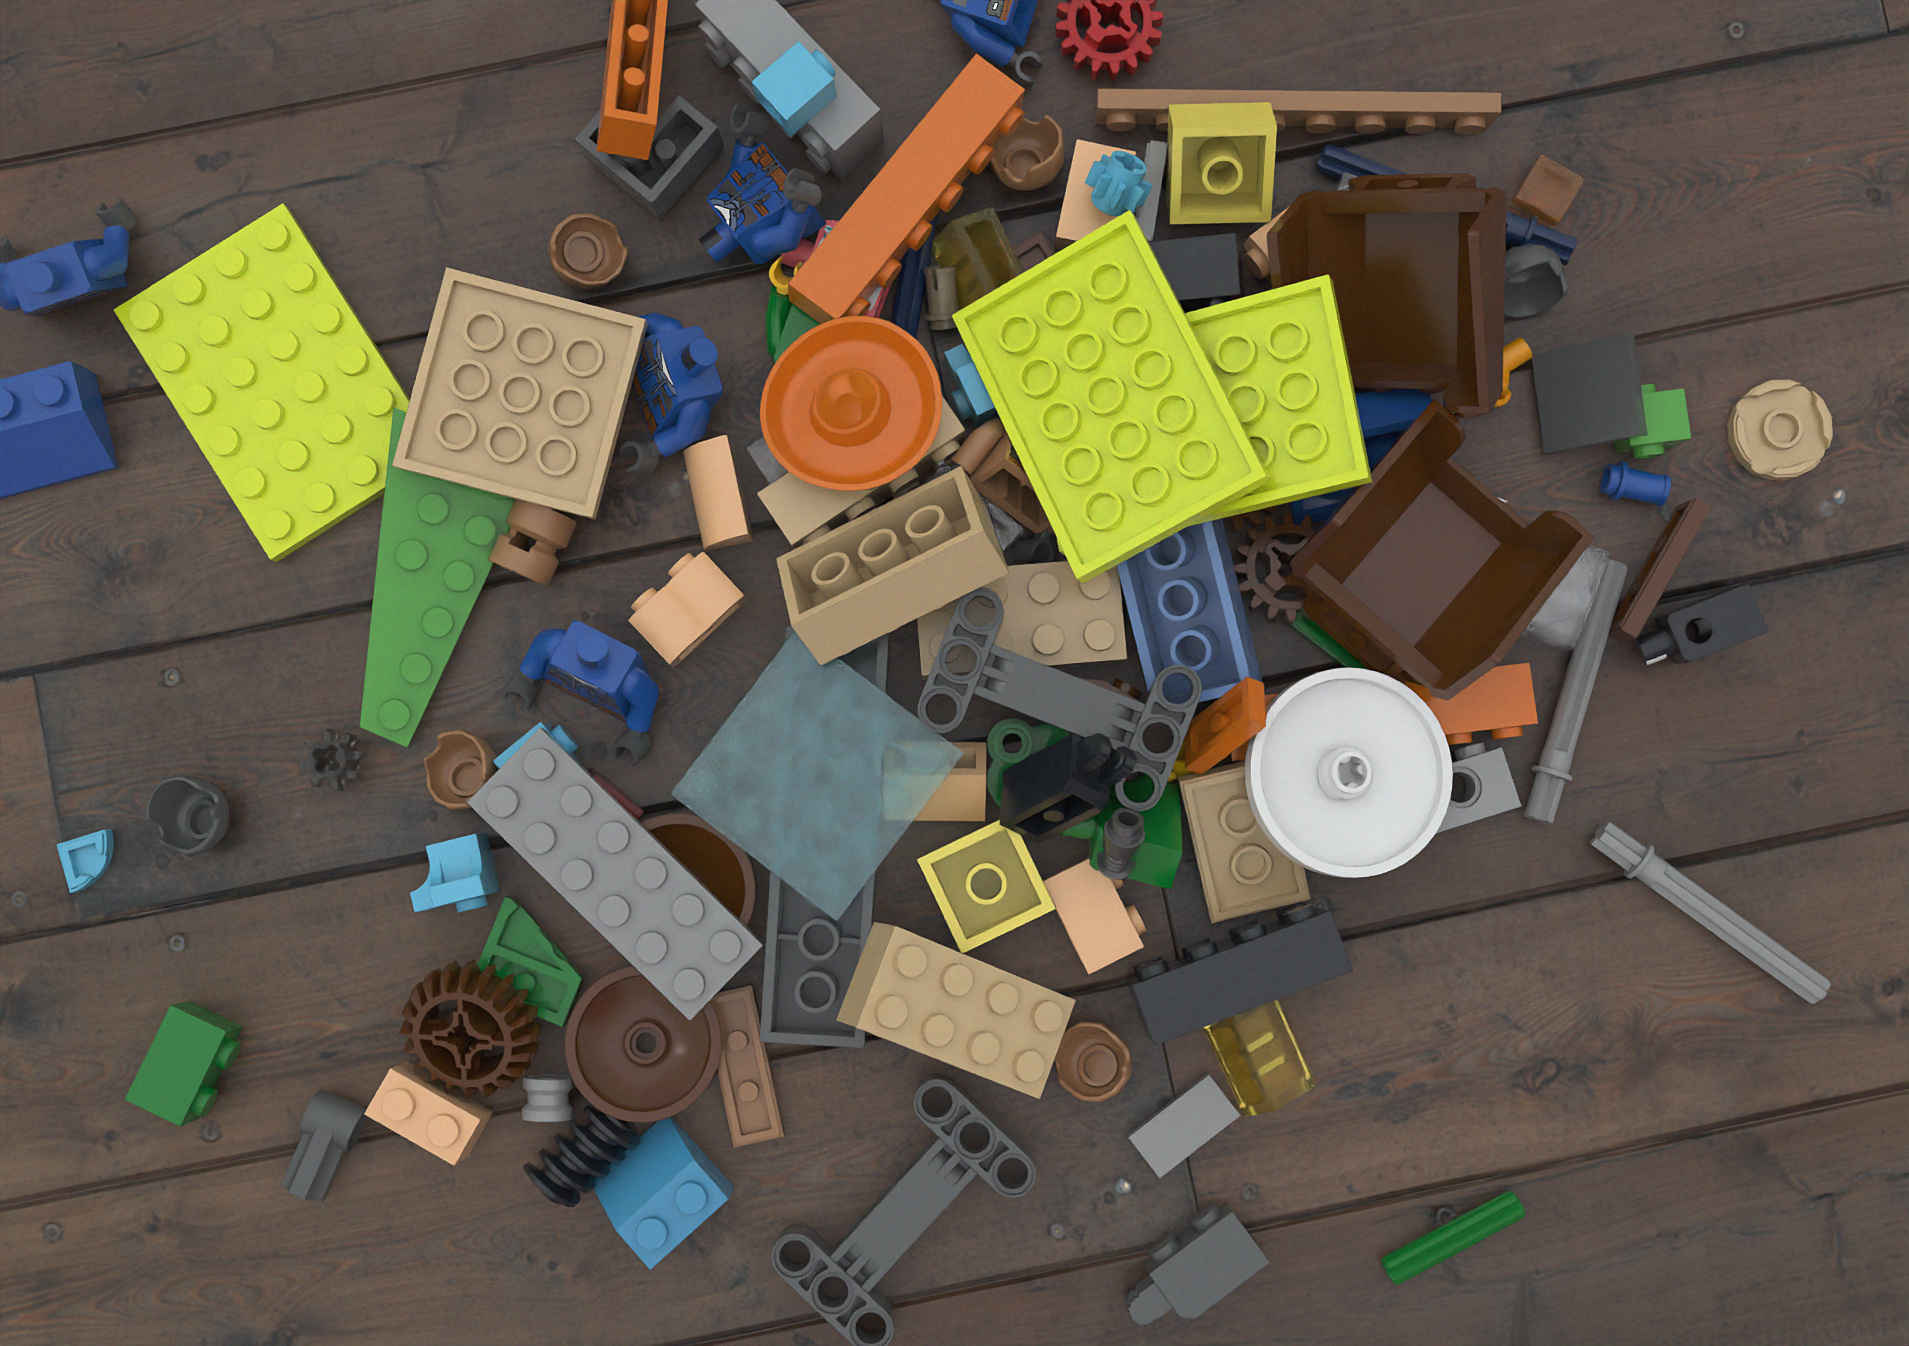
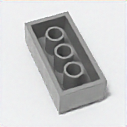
M699 0L695 4L701 22L697 28L707 41L703 45L705 50L720 67L724 68L729 64L741 76L737 80L739 86L757 104L759 102L756 100L751 82L798 41L810 53L815 50L820 51L833 66L836 72L833 79L837 97L790 137L771 116L774 123L788 138L792 139L797 135L809 147L805 153L820 172L826 174L831 170L842 181L884 142L880 108L776 0Z

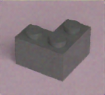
M680 95L657 120L648 160L596 151L600 110L575 138L576 143L588 161L659 220L664 217L724 147L718 127Z

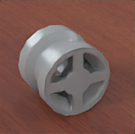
M534 1074L524 1076L522 1087L527 1091V1103L522 1107V1119L534 1122H558L573 1119L574 1108L569 1103V1092L574 1088L575 1083L571 1075Z

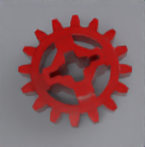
M1066 0L1068 3H1058L1056 17L1062 21L1055 25V37L1066 38L1061 43L1060 53L1062 56L1072 53L1076 55L1073 62V69L1076 71L1085 64L1091 66V79L1096 80L1101 70H1108L1111 81H1116L1118 71L1123 67L1133 76L1136 74L1138 67L1137 58L1142 62L1149 63L1153 55V50L1150 46H1159L1162 32L1156 28L1162 26L1164 16L1163 12L1152 11L1156 7L1157 0ZM1134 10H1136L1140 17L1141 34L1137 31L1138 26L1131 21ZM1077 16L1081 18L1080 23L1087 28L1083 40L1076 28ZM1112 20L1117 23V26L1111 24L1106 29L1100 26V23L1107 25Z

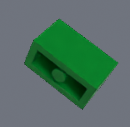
M191 1001L170 1005L125 1100L178 1126L198 1120L199 1117L204 1118L212 1109L218 1097L219 1091L214 1086L222 1070L227 1071L239 1054L241 1043L237 1039L243 1026Z

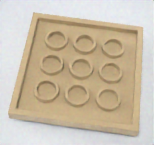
M446 267L392 466L412 473L596 520L648 322L643 318Z

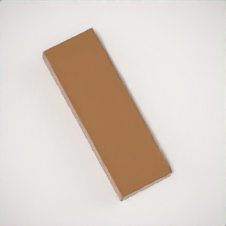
M754 985L717 992L710 1000L718 1016L722 1035V1049L717 1071L733 1147L784 1137L785 1131L766 1042H760L761 1018Z

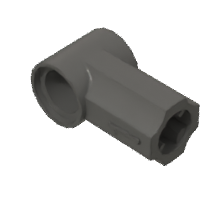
M320 1089L317 1091L302 1117L299 1130L303 1135L281 1186L285 1187L288 1193L304 1200L324 1201L327 1198L346 1152H349L354 1147L364 1129L368 1118L364 1113L367 1109Z

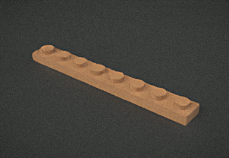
M1098 89L1095 101V125H1106V128L1112 131H1129L1136 128V125H1156V129L1168 132L1169 104L1270 102L1277 123V132L1283 131L1286 126L1305 127V130L1310 133H1327L1335 130L1336 127H1355V131L1358 133L1374 134L1382 132L1388 127L1405 128V132L1410 134H1426L1433 132L1436 128H1455V132L1458 134L1473 135L1484 132L1486 128L1489 129L1501 113V93Z

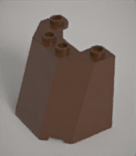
M1467 173L1363 175L1348 180L1349 190L1327 192L1314 190L1299 195L1267 233L1272 289L1329 274L1334 285L1353 387H1364L1377 393L1389 392L1396 388L1417 389L1425 394L1445 391L1443 394V406L1447 410L1454 412L1456 416L1475 418L1483 414H1490L1503 391L1506 191L1497 187L1478 189L1476 188V177Z
M1434 399L1408 425L1370 469L1372 483L1355 486L1293 557L1290 565L1294 576L1301 578L1305 583L1309 597L1304 601V606L1308 617L1371 671L1390 676L1402 684L1408 681L1423 685L1430 691L1433 697L1449 701L1501 662L1595 537L1583 528L1573 516L1559 511H1545L1530 524H1527L1507 503L1497 498L1469 470L1460 466L1451 458L1465 442V430L1459 418Z

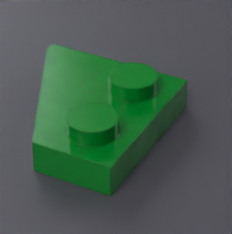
M507 896L503 900L478 966L481 971H484L487 966L495 964L496 976L502 979L507 975L514 974L511 986L516 991L529 988L528 997L524 1003L538 1006L536 1017L563 1027L567 1024L585 976L519 901Z

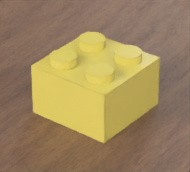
M1270 102L1169 104L1165 200L1170 224L1271 222L1277 123Z
M1000 819L917 859L962 954L1056 909L1021 835L999 825Z

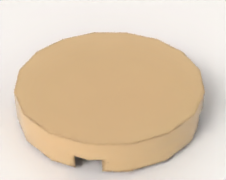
M1790 379L1770 380L1747 391L1733 406L1727 423L1728 443L1736 460L1751 474L1768 480H1790L1814 469L1824 456L1825 450L1829 448L1833 437L1832 416L1824 400L1814 391L1810 392L1805 387L1799 386L1801 383Z

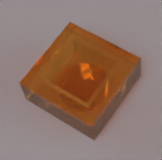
M1541 154L1535 161L1512 203L1555 227L1562 220L1585 179Z

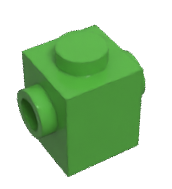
M1654 384L1641 385L1648 435L1614 442L1615 454L1633 452L1634 460L1651 459L1665 455L1664 448L1676 447L1691 439L1684 388L1656 392Z

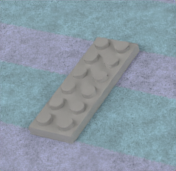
M539 728L467 802L688 1020H691L764 945L733 912L544 728Z

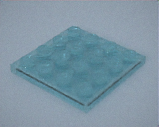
M794 631L670 794L838 921L964 753L937 732H932L926 728L917 717L839 658L820 665Z

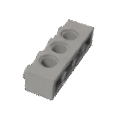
M1478 742L1454 750L1456 760L1452 761V771L1462 777L1466 785V792L1458 802L1450 799L1444 819L1436 833L1521 807L1502 747L1486 750L1484 742Z

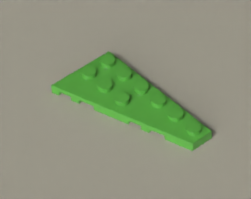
M393 407L360 728L408 748L493 565L487 559L499 534H505L509 531L510 527L505 520L515 499L397 469L392 466L406 412Z

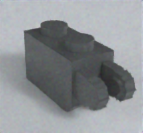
M1224 1203L1219 1208L1215 1204L1204 1208L1190 1221L1192 1225L1190 1230L1178 1239L1173 1235L1168 1236L1150 1250L1149 1255L1151 1259L1145 1263L1149 1275L1135 1284L1134 1289L1130 1288V1292L1126 1293L1127 1297L1124 1298L1128 1308L1127 1311L1130 1313V1320H1134L1140 1326H1148L1149 1323L1153 1324L1152 1321L1154 1319L1158 1320L1173 1308L1182 1318L1196 1319L1270 1263L1227 1203Z

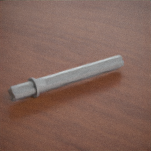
M1603 559L1598 564L1546 743L1538 766L1533 765L1531 771L1536 776L1524 814L1526 818L1546 824H1553L1565 782H1572L1573 777L1568 773L1573 760V753L1628 570L1627 566L1621 562Z
M1610 820L1603 826L1600 825L1595 831V836L1590 841V844L1624 868V875L1627 878H1638L1807 1002L1815 1004L1825 998L1831 986L1828 978L1655 854V847L1652 844H1641Z

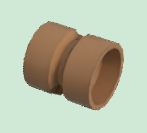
M515 499L505 520L510 530L508 533L498 535L487 560L536 583L549 587L560 563L555 553L559 549L567 548L578 523L550 508ZM532 539L537 541L536 544L530 548L529 552H527L529 540Z

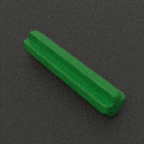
M1506 1191L1384 1256L1381 1260L1382 1266L1389 1279L1395 1285H1399L1523 1219L1526 1215L1524 1207L1515 1193Z

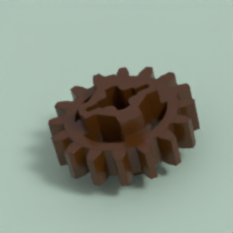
M1285 513L1279 526H1276L1270 517H1266L1262 523L1264 533L1261 534L1259 531L1250 528L1247 531L1246 537L1252 546L1239 545L1235 554L1245 560V563L1234 566L1236 576L1245 577V581L1239 585L1241 595L1247 593L1253 595V599L1248 607L1249 610L1254 611L1261 605L1267 608L1266 621L1271 622L1277 612L1284 613L1286 624L1292 625L1296 612L1300 611L1307 621L1312 620L1308 617L1304 606V601L1309 597L1304 581L1293 574H1289L1284 578L1278 573L1282 566L1281 562L1284 564L1289 563L1315 533L1310 529L1312 518L1310 516H1306L1300 525L1293 524L1291 513ZM1292 537L1302 541L1299 544L1282 545L1277 538ZM1257 555L1266 566V578L1261 584H1259L1255 573ZM1279 593H1295L1300 598L1303 597V599L1284 601L1275 597Z

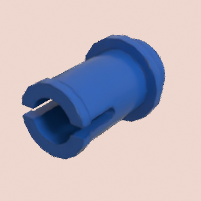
M1619 461L1616 465L1608 464L1603 471L1600 482L1601 493L1608 494L1610 500L1618 501L1620 497L1652 503L1660 507L1667 501L1671 488L1670 476L1628 468L1627 462Z

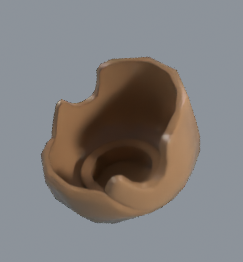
M1044 115L1040 122H1033L1023 117L1021 123L1011 136L1007 138L1002 134L991 148L995 152L989 161L990 169L994 175L1012 189L1029 191L1047 186L1055 179L1063 167L1065 148L1063 130L1049 115Z
M591 213L571 214L553 229L548 244V255L555 273L563 282L579 290L603 288L621 274L628 256V247L624 245L616 225L612 222L601 219L599 216Z
M461 729L442 732L437 735L438 745L435 750L424 757V765L427 772V788L436 803L454 811L471 809L472 807L467 803L468 800L499 770L493 762L498 756L487 741Z
M1079 1022L1065 1029L1054 1059L1058 1081L1067 1092H1071L1074 1097L1087 1102H1104L1120 1094L1132 1074V1056L1124 1037L1103 1023Z

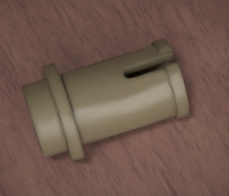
M943 265L923 268L929 312L924 314V319L930 321V329L932 330L957 327L951 316L961 310L958 308L955 265H945L944 268Z

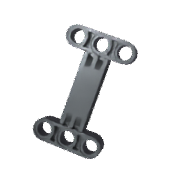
M980 587L961 596L919 699L917 711L922 724L932 732L947 733L954 731L964 721L975 694L1084 738L1092 737L1097 732L1102 733L1110 738L1111 745H1113L1112 749L1116 750L1118 747L1126 746L1135 751L1134 754L1137 760L1134 771L1131 773L1144 772L1152 781V792L1149 797L1143 801L1135 802L1125 796L1123 791L1125 778H1122V781L1113 785L1115 796L1119 802L1125 807L1136 811L1149 810L1155 806L1163 794L1201 697L1202 685L1196 672L1187 666L1178 664L1164 668L1154 678L1145 702L1141 703L994 645L1005 614L1002 601L997 593L989 588ZM977 598L988 599L996 608L995 617L992 622L982 627L972 625L966 618L967 606ZM959 646L969 647L976 655V666L973 671L963 676L954 675L947 666V657L950 651ZM1171 674L1182 675L1190 684V695L1181 704H1173L1166 700L1163 695L1162 684L1165 678ZM942 694L952 697L957 706L955 718L945 725L936 724L928 715L930 701L935 696ZM1155 722L1167 726L1172 737L1169 747L1161 753H1152L1147 750L1142 739L1146 727Z
M934 1073L920 1080L916 1087L913 1103L915 1113L936 1136L835 1246L832 1247L808 1225L798 1223L783 1229L773 1246L771 1260L773 1268L778 1275L853 1346L889 1345L893 1338L896 1316L894 1307L874 1286L977 1174L995 1191L1009 1198L1025 1195L1035 1183V1165L1033 1157L1027 1148L958 1083L945 1074ZM931 1087H943L951 1095L952 1102L944 1111L934 1112L924 1105L922 1096ZM968 1123H981L988 1129L989 1138L983 1145L971 1147L962 1141L960 1132ZM1009 1158H1016L1024 1162L1027 1167L1024 1177L1016 1182L1003 1180L998 1174V1168L1003 1161ZM793 1240L801 1241L808 1247L810 1258L801 1263L791 1262L784 1255L783 1245ZM831 1276L839 1277L846 1283L848 1292L843 1297L830 1298L821 1290V1281ZM865 1313H877L884 1319L886 1326L879 1333L869 1334L858 1325L859 1317Z

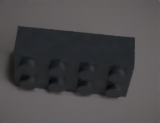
M1305 902L1298 903L1277 911L1276 915L1279 921L1265 925L1264 922L1258 923L1257 920L1250 921L1228 930L1231 939L1216 944L1215 941H1210L1209 938L1202 939L1182 947L1183 957L1167 962L1166 959H1162V956H1158L1134 965L1135 975L1127 977L1125 980L1147 1037L1156 1046L1352 972L1351 963L1331 911L1315 908L1313 904L1306 905Z

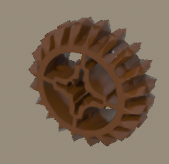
M476 959L467 962L463 967L455 960L452 963H448L443 970L440 968L432 970L424 978L423 982H419L413 988L410 999L404 1005L401 1013L406 1019L402 1023L399 1033L409 1037L403 1052L418 1055V1058L415 1060L414 1069L426 1067L431 1072L429 1084L441 1079L446 1082L447 1094L455 1091L460 1086L467 1099L475 1095L478 1090L488 1097L494 1094L498 1088L505 1091L506 1088L514 1084L517 1078L526 1073L531 1066L530 1061L539 1050L538 1046L540 1043L536 1039L541 1034L542 1024L533 1021L538 1014V1006L524 1003L528 997L529 988L516 991L511 986L514 974L507 975L502 979L496 976L495 964L487 966L484 971H481ZM457 1000V1008H451L449 1012H439V1004L441 1002ZM495 1045L505 1046L504 1053L485 1057V1049L492 1050Z

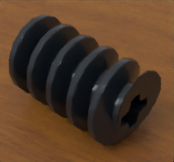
M588 1104L584 1108L590 1121L587 1126L572 1119L569 1122V1126L575 1137L570 1140L558 1133L553 1138L560 1152L556 1155L543 1147L538 1153L545 1166L540 1169L528 1162L523 1168L532 1183L546 1198L553 1203L562 1204L566 1207H575L581 1201L579 1191L589 1193L596 1186L594 1176L605 1178L611 1172L609 1162L619 1164L626 1158L624 1147L635 1149L641 1143L639 1133L633 1122L616 1119Z

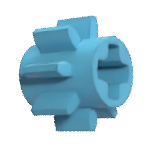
M1114 151L1111 157L1103 154L1100 162L1094 161L1085 179L1087 185L1094 187L1091 194V201L1094 206L1112 216H1120L1127 210L1135 213L1138 206H1143L1153 187V184L1143 180L1147 171L1144 162L1135 155L1125 151Z

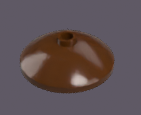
M680 813L654 817L641 823L731 912L748 926L756 900L755 874L745 849L727 829L705 817Z
M634 966L621 968L607 974L595 982L582 995L570 1016L565 1036L567 1066L578 1090L598 1110L616 1119L629 1122L659 1121L676 1115L692 1105L711 1083L718 1068L722 1049L721 1027L711 1001L691 1020H688ZM644 1033H650L656 1039V1047L650 1053H644L638 1047V1039Z

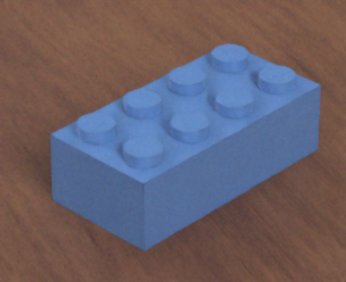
M1222 518L1188 526L1117 565L1148 692L1154 678L1160 671L1168 666L1177 664L1191 668L1200 678L1202 691L1199 702L1220 698L1247 676L1262 682ZM1171 674L1165 678L1162 684V692L1166 700L1173 704H1181L1190 695V684L1185 677L1179 674Z

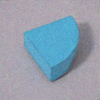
M112 829L101 830L56 844L70 893H77L87 889L105 873L110 864L114 849Z

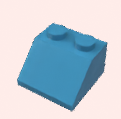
M672 1116L657 1121L640 1136L641 1143L635 1149L627 1148L625 1150L626 1158L619 1164L610 1163L611 1172L605 1178L595 1177L596 1186L593 1188L617 1233L650 1270L722 1206L735 1189Z

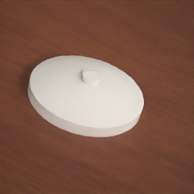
M1337 668L1307 676L1291 684L1266 707V727L1251 737L1248 743L1245 757V784L1252 812L1267 838L1278 850L1296 864L1316 873L1332 877L1356 878L1369 877L1391 871L1415 857L1429 843L1439 829L1450 802L1453 779L1452 759L1445 734L1437 718L1416 693L1401 682L1376 671L1360 668Z

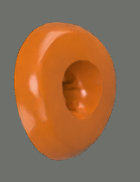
M869 316L842 317L810 329L794 341L776 361L762 392L760 404L761 428L764 439L773 456L787 471L797 478L832 490H869L886 485L912 469L926 454L936 437L940 425L942 393L940 380L933 361L923 346L909 333L897 325L880 318Z

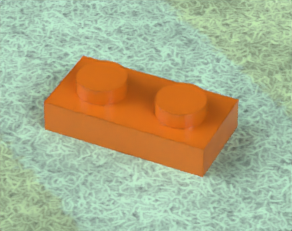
M1247 676L1191 720L1184 738L1186 769L1201 775L1266 727L1267 711L1265 708L1264 683Z

